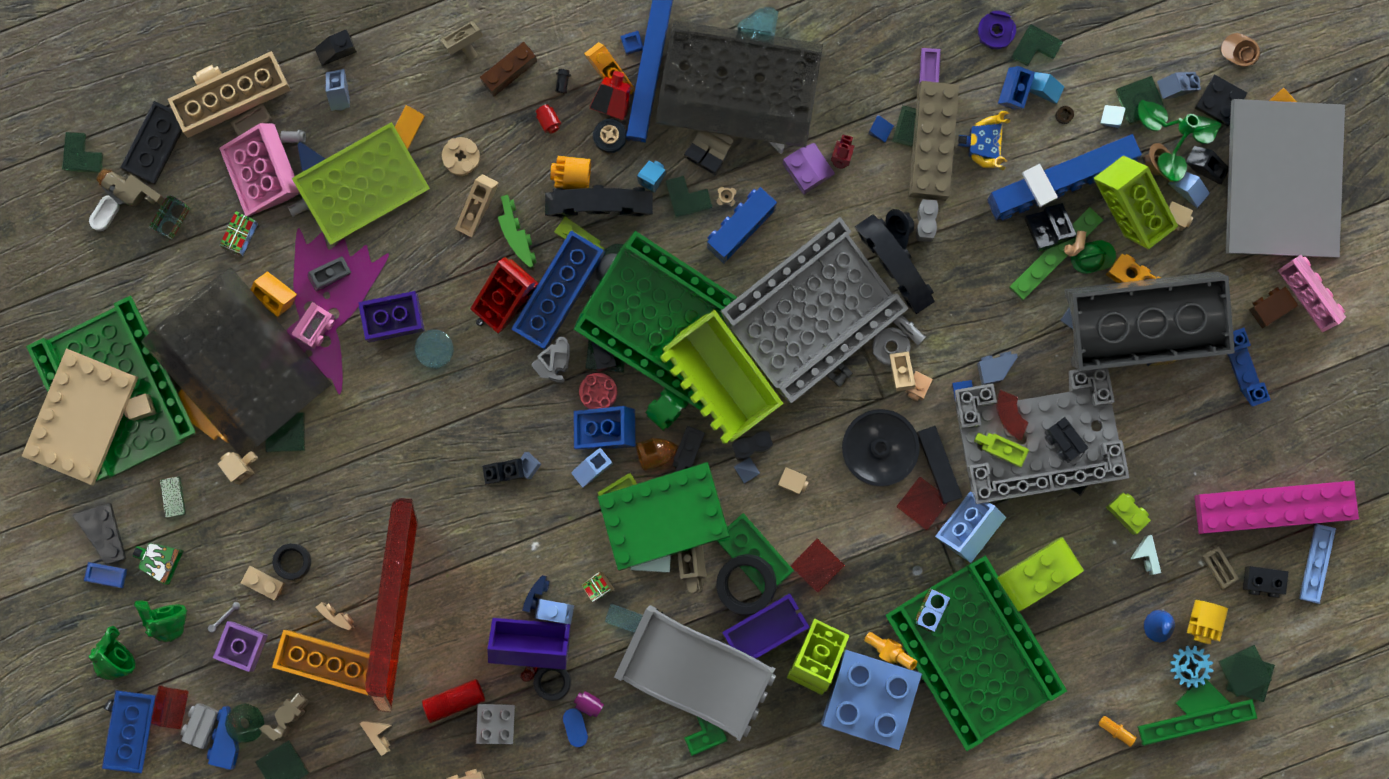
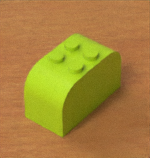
M1060 537L1005 571L997 579L1019 612L1082 573L1084 569L1065 539Z

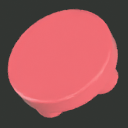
M589 374L580 385L579 396L582 403L588 409L611 407L617 399V386L614 380L606 374Z

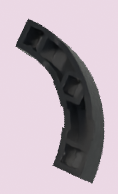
M603 185L568 190L554 188L553 192L545 193V216L562 218L576 216L578 212H586L590 215L620 212V215L648 216L653 214V192L645 191L643 187L621 189L604 188Z
M872 214L855 226L860 239L872 253H877L880 257V263L889 276L896 280L899 285L897 287L907 306L915 314H918L935 302L932 297L934 293L929 284H925L910 259L912 257L906 248L902 249L888 231L887 225L882 218L878 219Z

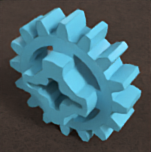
M1186 646L1185 651L1181 648L1178 650L1180 655H1173L1176 661L1170 662L1174 666L1170 672L1176 673L1173 679L1179 678V685L1185 682L1187 688H1190L1191 684H1193L1194 688H1198L1199 682L1201 685L1205 684L1204 678L1210 680L1211 677L1208 673H1212L1213 669L1209 668V666L1213 662H1208L1209 654L1203 655L1204 649L1197 651V646H1194L1190 650L1189 646ZM1194 655L1199 656L1203 661L1196 660ZM1185 656L1186 661L1183 665H1179L1180 659ZM1190 662H1192V665H1196L1194 673L1191 669H1187ZM1205 668L1203 675L1198 679L1199 670ZM1181 673L1189 675L1190 680L1183 677Z

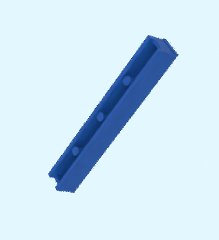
M652 0L626 135L627 141L633 140L646 143L673 0Z

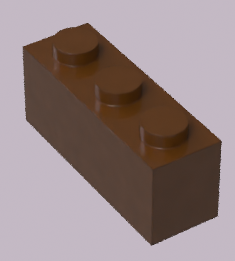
M522 42L480 76V79L489 92L496 96L537 62L536 55L525 42Z

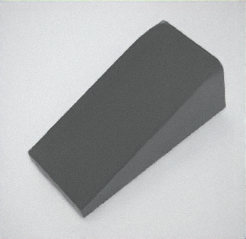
M341 256L309 271L307 276L317 292L351 274V271Z

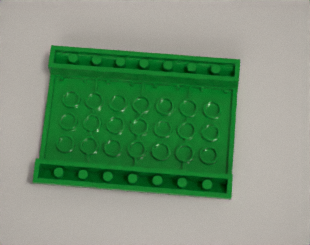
M634 231L618 252L580 313L573 330L701 411L704 407L703 403L700 400L697 403H693L690 398L695 393L692 388L688 387L684 390L680 384L684 380L681 373L673 376L670 370L675 365L670 359L664 363L660 356L664 353L663 348L682 330L716 310L726 324L721 310L737 297L637 231Z
M131 295L114 303V308L49 340L42 338L26 346L47 392L50 389L65 350L70 349L138 377L130 399L143 394L151 395L156 414L135 421L130 420L123 414L95 483L115 477L184 443L196 433Z
M986 555L929 588L950 597L935 632H929L915 624V618L929 589L885 615L908 655L917 660V670L919 673H922L923 680L966 752L984 742L985 738L1045 702L1052 701L1067 692V689L1020 611H1017L998 581V575ZM934 595L931 598V605L936 609L941 608L944 605V598L941 595ZM930 612L925 613L922 617L924 625L933 626L936 622V616Z

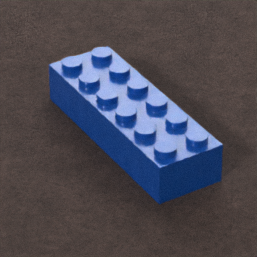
M570 231L513 325L512 330L541 348L547 349L604 256L605 251L575 232Z

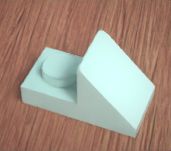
M1144 536L1131 559L1145 556L1144 566L1146 571H1149L1150 575L1161 573L1153 536Z

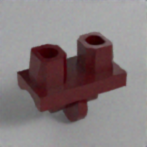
M842 134L841 141H836L831 157L835 167L843 169L849 166L855 145H851L853 137Z

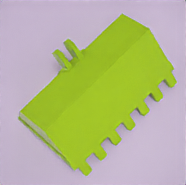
M716 310L702 316L682 330L663 348L664 353L660 358L664 363L670 359L675 365L670 370L673 376L681 373L684 378L680 384L684 390L688 387L692 388L695 393L690 397L693 403H697L699 400L703 403L704 407L700 411L704 417L708 414L712 415L714 421L710 425L713 430H717L719 427L723 430L724 434L720 439L724 444L729 440L733 442L784 404Z

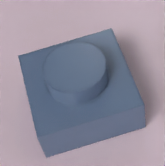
M524 452L521 457L524 477L532 479L541 463L529 452Z

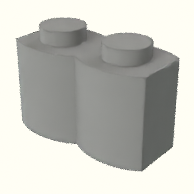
M923 199L917 211L919 223L916 228V238L918 241L932 242L936 234L937 224L935 219L938 214V203L936 200Z

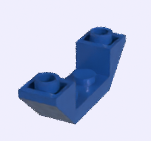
M1245 328L1233 331L1235 353L1227 355L1240 391L1251 406L1270 401L1265 383H1260L1247 349L1251 344Z

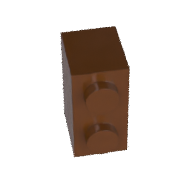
M1286 286L1282 289L1276 287L1268 293L1270 295L1264 300L1261 297L1252 303L1254 307L1249 310L1261 328L1268 326L1298 306Z

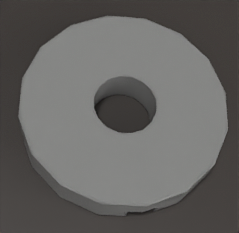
M893 327L880 331L872 344L873 354L876 359L888 366H891L890 354L910 353L911 348L908 336L904 335L900 329ZM894 342L897 345L896 351H888L886 344Z

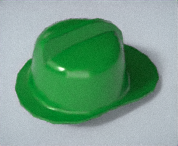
M1104 240L1085 243V247L1081 252L1071 256V264L1074 269L1083 274L1102 271L1114 264L1116 251L1109 242Z

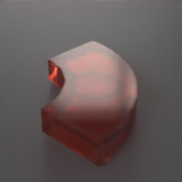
M999 390L996 406L1000 421L1010 435L1021 441L1029 422L1024 420L1018 412V397Z

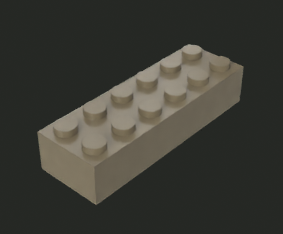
M921 81L918 85L908 197L946 201L950 197L959 85Z

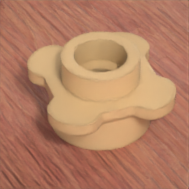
M720 187L718 189L719 198L717 199V204L734 206L736 190L734 188Z

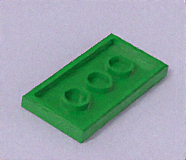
M744 513L727 527L730 537L717 541L731 558L751 554L764 559L775 573L776 587L794 572L792 567ZM739 566L763 593L765 582L762 574L754 567Z

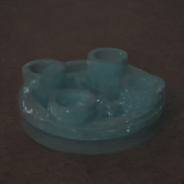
M428 330L422 333L416 341V357L426 367L434 369L442 367L453 356L454 346L452 340L443 331Z

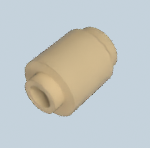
M212 64L196 72L193 78L195 83L199 85L222 73L218 66L214 67Z

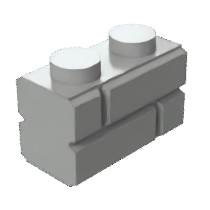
M201 703L192 706L188 713V717H190L188 725L185 724L181 730V735L183 736L181 741L201 749H206L216 726L219 710Z

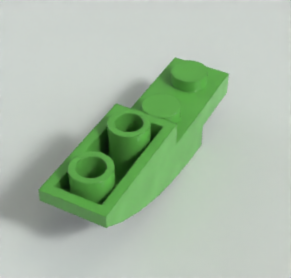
M508 195L501 196L505 215L498 216L504 236L511 249L523 264L530 270H534V264L537 261L535 253H531L529 248L532 245L530 234L526 235L525 230H517L521 229L519 219L514 218L513 211H516L514 199L510 200Z

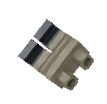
M712 117L707 124H703L696 138L684 153V157L698 166L701 164V168L716 176L734 145L737 130L727 126L724 133L718 131V128L722 122Z

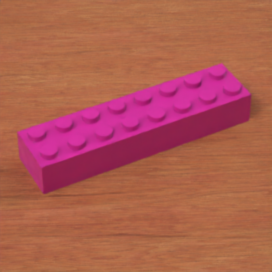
M1354 481L1199 494L1194 496L1199 534L1359 519Z

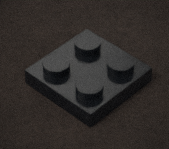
M1214 74L1195 109L1229 126L1231 101L1234 99L1244 100L1247 92Z

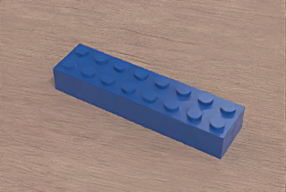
M1133 134L1046 169L1044 172L1056 195L1060 198L1068 190L1074 192L1081 189L1082 185L1089 183V185L1096 183L1094 177L1123 155L1138 162L1142 154ZM1025 179L991 192L987 199L995 220L1001 219L1002 221L1011 218L1012 214L1017 211L1021 214L1030 210L1029 207L1034 204L1039 206Z

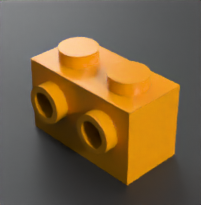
M268 271L253 282L248 293L277 317L292 306L297 296L294 291Z

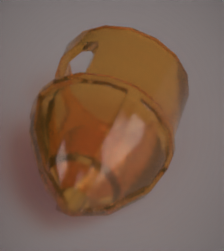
M651 438L650 440L636 443V450L643 471L662 467L675 455L678 449L677 444L663 438Z

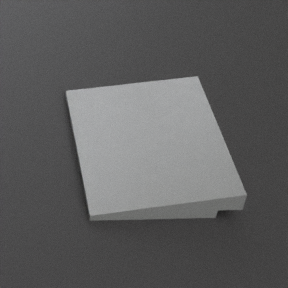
M1243 99L1231 101L1226 254L1340 257L1345 105Z

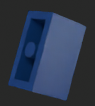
M1020 66L1010 67L998 104L1013 110L1024 109L1035 72Z

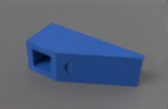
M223 706L217 715L219 723L218 727L213 731L212 740H214L212 748L210 747L208 750L207 759H209V765L232 770L235 769L240 748L230 706Z

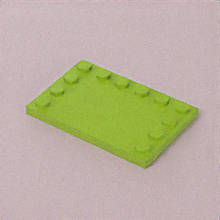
M392 122L292 178L330 245L430 189Z

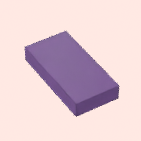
M921 49L919 84L921 81L939 82L941 49Z

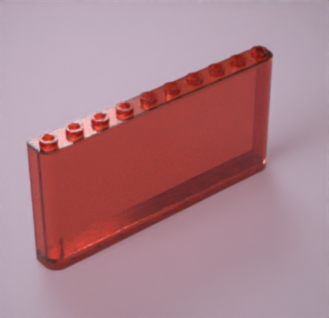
M399 498L392 503L365 683L366 692L374 707L382 712L392 711L418 527L413 499Z

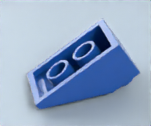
M618 406L574 411V449L636 447L635 409Z

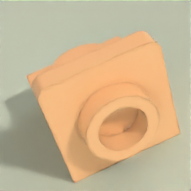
M915 371V389L906 390L905 392L908 393L909 398L918 401L919 399H924L933 379Z

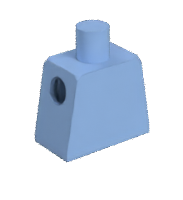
M538 599L535 618L571 624L574 605Z

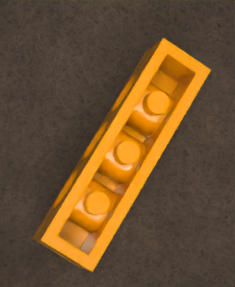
M1121 254L1106 274L1116 283L1161 278L1153 276L1147 267L1139 266L1135 263V259L1128 254ZM1128 269L1134 271V278L1127 276L1126 271Z

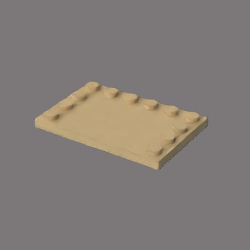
M66 349L22 457L94 485L138 377Z

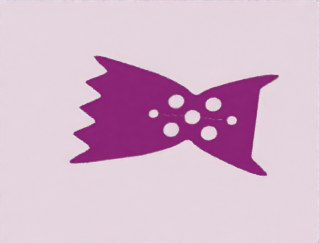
M298 228L295 240L293 286L294 292L297 294L295 305L299 320L292 324L275 343L260 365L259 372L268 368L273 363H279L331 378L337 393L340 395L343 371L340 341L336 329L359 307L358 302L364 300L383 269L389 253L372 263L367 245H364L353 256H350L345 239H342L332 249L328 250L323 232L311 243L306 244L303 233ZM342 256L351 274L316 292L308 279V272ZM329 292L330 298L325 299L323 294ZM309 301L314 302L327 312L331 308L339 310L340 315L334 320L333 327L329 331L326 330L323 335L331 339V344L328 347L320 345L314 349L292 335L293 330L306 312L304 305ZM318 312L314 319L320 318L323 320L325 315ZM312 322L306 329L307 339L309 340L316 331L312 327ZM306 350L312 351L310 357L305 355Z

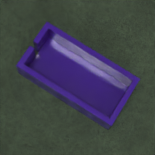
M788 594L722 633L731 647L756 659L810 627L801 612L796 614L795 611L799 608L791 594Z
M492 618L487 648L488 663L566 670L570 643V624Z

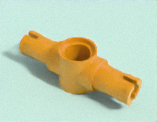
M872 632L866 635L864 641L877 649L881 659L891 664L900 663L909 670H914L917 666V660L905 654L900 643L889 638L882 639Z

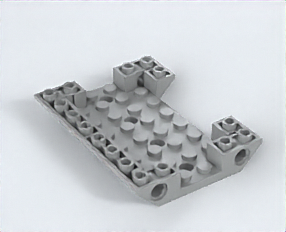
M1108 368L1086 371L1070 370L1069 392L996 404L994 384L955 390L956 413L970 487L976 504L1129 478L1123 442L1118 437L1112 407L1115 401ZM1064 417H1066L1088 446L1083 455L1080 454L1069 463L1061 461L1056 453L1058 450L1054 445L1050 446L1045 439L1046 434L1044 433ZM1093 421L1101 424L1100 431L1092 430L1091 423ZM978 433L985 436L988 433L997 434L1018 444L1015 437L1017 434H1023L1026 441L1024 444L1019 445L1029 449V452L1022 467H1017L985 451L979 450L978 443L974 442Z

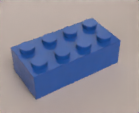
M761 187L758 190L753 189L748 194L747 201L744 204L741 202L734 209L735 213L731 218L727 216L720 224L721 228L718 231L714 230L707 238V249L723 264L776 210L777 202Z

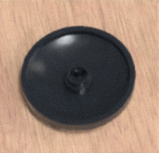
M876 409L859 415L848 426L842 441V455L848 470L858 480L871 486L884 487L902 481L914 469L919 457L920 445L914 427L905 417L891 410Z

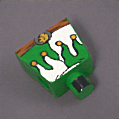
M149 543L146 549L137 546L133 552V557L141 560L140 570L159 582L169 585L184 551Z

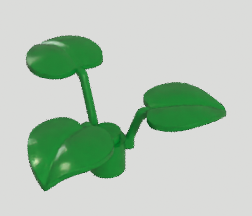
M1144 100L1139 102V118L1147 129L1156 132L1162 126L1169 127L1179 124L1178 129L1183 134V137L1172 154L1166 152L1159 156L1157 165L1160 172L1167 179L1173 182L1180 181L1187 171V163L1183 157L1176 156V153L1186 137L1192 133L1193 138L1197 142L1209 144L1215 139L1221 123L1194 114H1188L1184 119L1179 118L1176 121L1166 123L1168 114L1164 107L1154 102Z

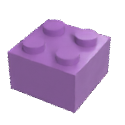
M227 621L213 658L245 671L254 672L268 635L238 623Z

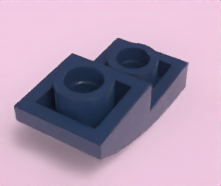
M542 575L533 585L526 597L522 611L531 613L532 609H536L538 598H535V594L543 595L544 592L548 591L550 581H547V576Z

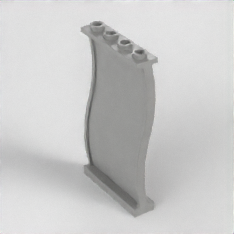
M649 605L643 614L614 678L620 681L624 680L665 703L718 726L735 736L738 741L743 736L747 737L751 729L749 723L751 719H756L760 711L757 709L759 702H764L768 694L765 690L768 685L772 686L776 675L773 674L776 668L769 667L740 650L688 628Z

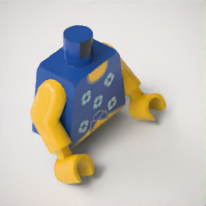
M1001 111L998 115L987 117L971 127L969 136L959 135L958 146L969 147L968 156L972 157V160L982 168L998 167L1000 170L1006 169V167L1000 165L1004 161L1007 162L1004 157L1000 156L1003 124L1000 123H1010L1009 119L1004 120V116L1010 114L1009 112Z

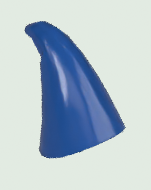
M1164 610L1152 611L1144 621L1145 634L1155 642L1160 643L1168 640L1174 632L1175 620L1171 614Z

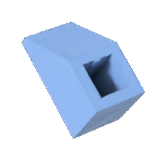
M599 448L571 473L582 488H584L611 467L613 463L604 451Z

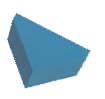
M1035 72L1029 92L1057 104L1064 86L1051 74Z

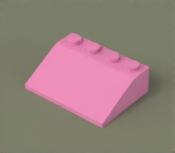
M260 123L219 148L245 216H251L300 194L292 180L294 173L275 124Z
M1299 255L1281 267L1278 272L1321 332H1324L1340 324L1346 318L1344 315L1345 311L1340 304L1334 301L1332 292L1321 283L1322 279L1319 274L1313 272L1309 260Z

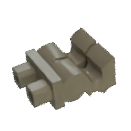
M297 693L293 699H286L283 702L285 706L279 708L275 713L278 727L275 724L263 725L259 729L273 741H280L282 738L288 737V733L292 728L291 723L296 722L300 716H304L307 712L304 708L310 700L302 693Z

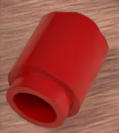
M546 104L536 110V117L545 133L549 132L552 134L560 129L561 122L553 107Z

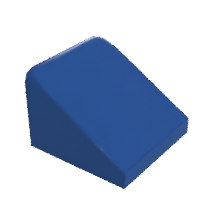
M878 115L869 131V135L886 142L894 125Z

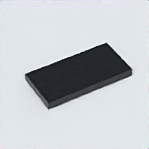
M156 101L153 102L120 167L121 169L156 184L182 133V129L171 108Z

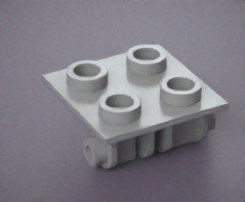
M477 704L476 744H513L515 705Z

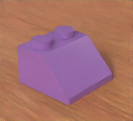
M815 143L802 147L783 159L784 167L803 195L835 175Z

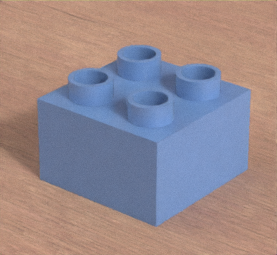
M844 650L821 725L899 750L922 673Z

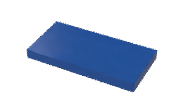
M115 690L102 769L142 773L155 695Z

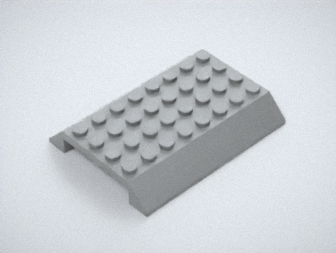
M838 217L721 310L730 331L774 389L789 403L795 401L908 310L900 296L891 293L849 236L851 230L841 217Z

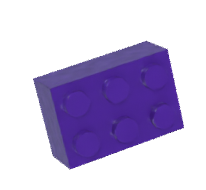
M415 291L358 302L365 340L369 343L425 331L419 298Z

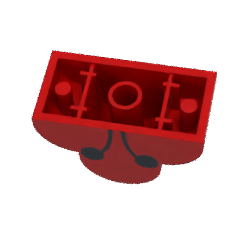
M504 257L498 261L470 309L499 334L527 304L539 283L512 259L508 260Z

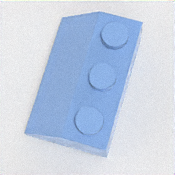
M970 491L935 537L971 563L1006 517L996 506L989 502L976 504L973 493Z

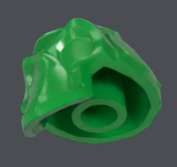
M147 601L134 602V607H136L142 619L143 626L146 629L145 633L148 637H153L162 642H172L181 637L184 632L188 611L185 606L175 604L151 610Z
M115 626L107 628L100 642L96 644V647L91 650V654L88 656L93 661V669L96 676L104 680H114L127 676L130 673L132 674L135 669L133 655L123 644L116 640L120 632Z

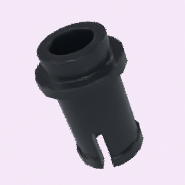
M558 69V72H556L557 83L555 92L567 94L568 79L571 77L569 70Z

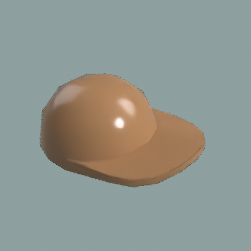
M1240 33L1229 35L1221 46L1223 56L1239 66H1252L1260 57L1258 44L1253 39Z

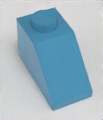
M648 161L637 175L638 184L655 193L666 175L664 165L657 161H654V163Z

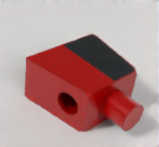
M614 71L612 78H604L589 109L624 120L629 111L631 86L623 82V73Z

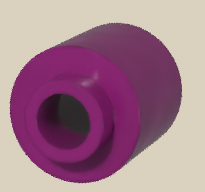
M586 691L583 694L579 692L574 700L575 708L590 717H597L604 705L600 702V699Z

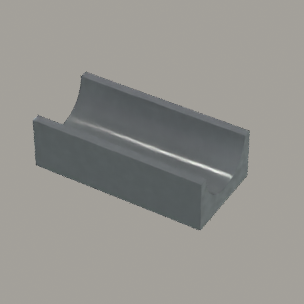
M1220 272L1064 289L1071 312L1074 334L1073 356L1070 357L1071 365L1079 371L1235 353L1229 276Z

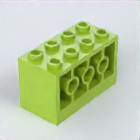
M1123 155L1094 177L1125 238L1150 249L1178 227L1148 166Z

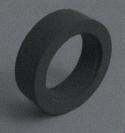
M751 554L739 555L729 560L719 571L716 581L717 593L722 603L731 611L739 614H753L762 610L772 600L777 585L772 567L764 559ZM751 566L762 574L765 589L760 599L755 602L745 603L733 597L729 590L728 580L735 568Z

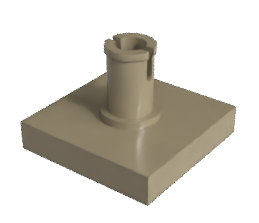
M471 21L442 38L441 42L450 55L462 49L467 60H472L478 53L471 43L483 37V34L476 24Z

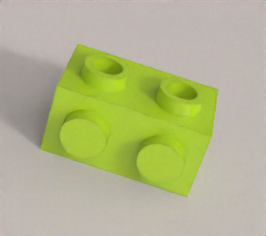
M1121 493L1106 508L1132 535L1138 534L1151 521L1148 518L1149 514L1142 507L1138 508L1134 504L1135 499L1127 493L1125 495Z

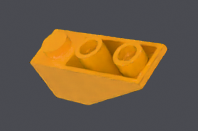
M598 42L584 53L603 80L605 77L612 78L614 71L624 74L603 44ZM624 74L623 82L631 86L630 94L635 91V87Z

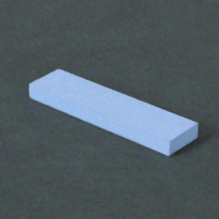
M1315 524L1299 596L1300 600L1320 604L1336 528Z

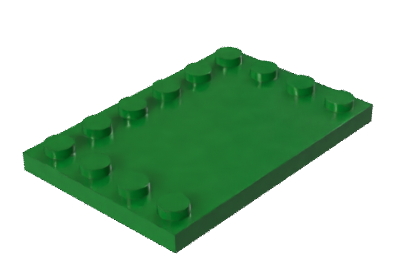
M708 462L597 496L618 571L730 537Z

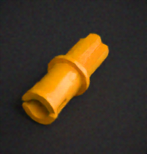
M1103 716L1099 721V726L1111 733L1113 738L1117 737L1129 747L1135 742L1137 737L1125 730L1122 724L1118 725L1106 716Z

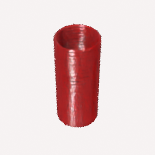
M473 679L446 692H441L426 700H422V706L428 721L434 723L452 714L476 706L479 703L481 704V702H485V697L478 680Z

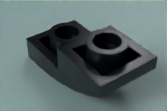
M521 458L482 466L485 485L524 478Z

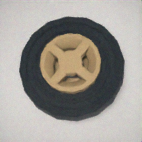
M605 119L595 127L593 140L596 147L601 151L615 153L625 145L627 132L624 125L619 121Z

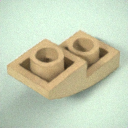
M321 602L316 606L318 611L335 625L347 630L355 628L352 625L354 623L353 619L347 613L345 615L344 613H339L335 616L334 613L336 611L330 603L326 605V603Z

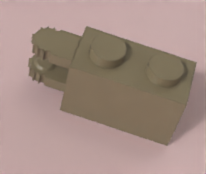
M703 545L677 553L680 579L686 580L688 591L694 594H699L703 591V578H707Z

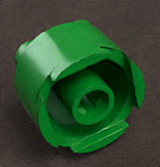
M666 388L660 393L661 396L658 398V401L654 399L645 412L646 416L663 432L681 415V410L683 408L686 409L689 405L688 402Z

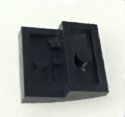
M1063 203L1045 207L1043 212L1025 217V222L1038 251L1052 248L1076 237L1075 230Z

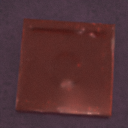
M919 476L896 507L927 531L948 503L943 504L939 491Z
M817 538L790 566L818 593L845 565Z

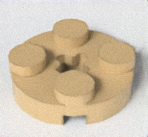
M457 137L450 139L444 146L442 160L450 173L457 176H465L478 167L480 153L477 145L472 140ZM460 152H463L466 158H462L461 161H458V157H456V155Z

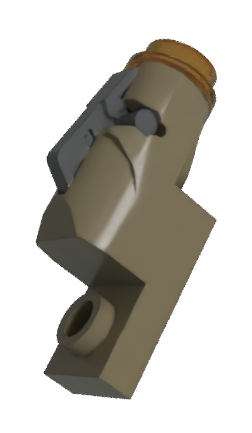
M103 169L97 176L96 180L99 182V185L118 205L127 204L136 207L143 198L153 205L156 202L161 206L164 201L160 194L131 174L126 179L115 174L112 170Z

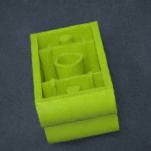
M814 619L787 678L823 695L832 681L850 635Z

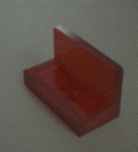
M159 685L151 724L181 729L189 692Z

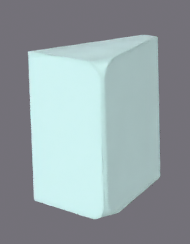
M1105 105L1100 124L1119 128L1122 124L1125 108Z

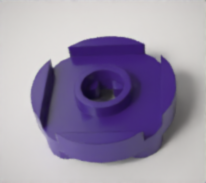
M1003 11L990 12L981 19L978 26L980 42L991 49L1006 48L1013 41L1016 34L1015 22H1013L1009 14ZM999 26L1002 33L994 34L992 28Z

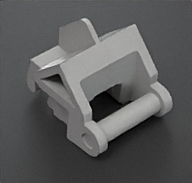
M559 337L556 340V345H550L537 356L538 359L532 363V367L541 378H549L551 381L564 383L563 376L557 375L559 371L566 372V369H568L570 345L565 337Z

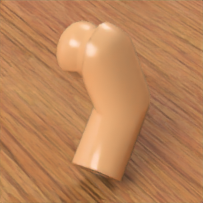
M1077 231L1076 242L1064 247L1065 254L1075 256L1084 249L1085 231Z

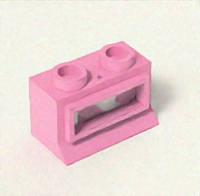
M312 302L293 330L292 335L315 349L316 346H320L323 342V335L326 330L329 331L333 327L335 316Z

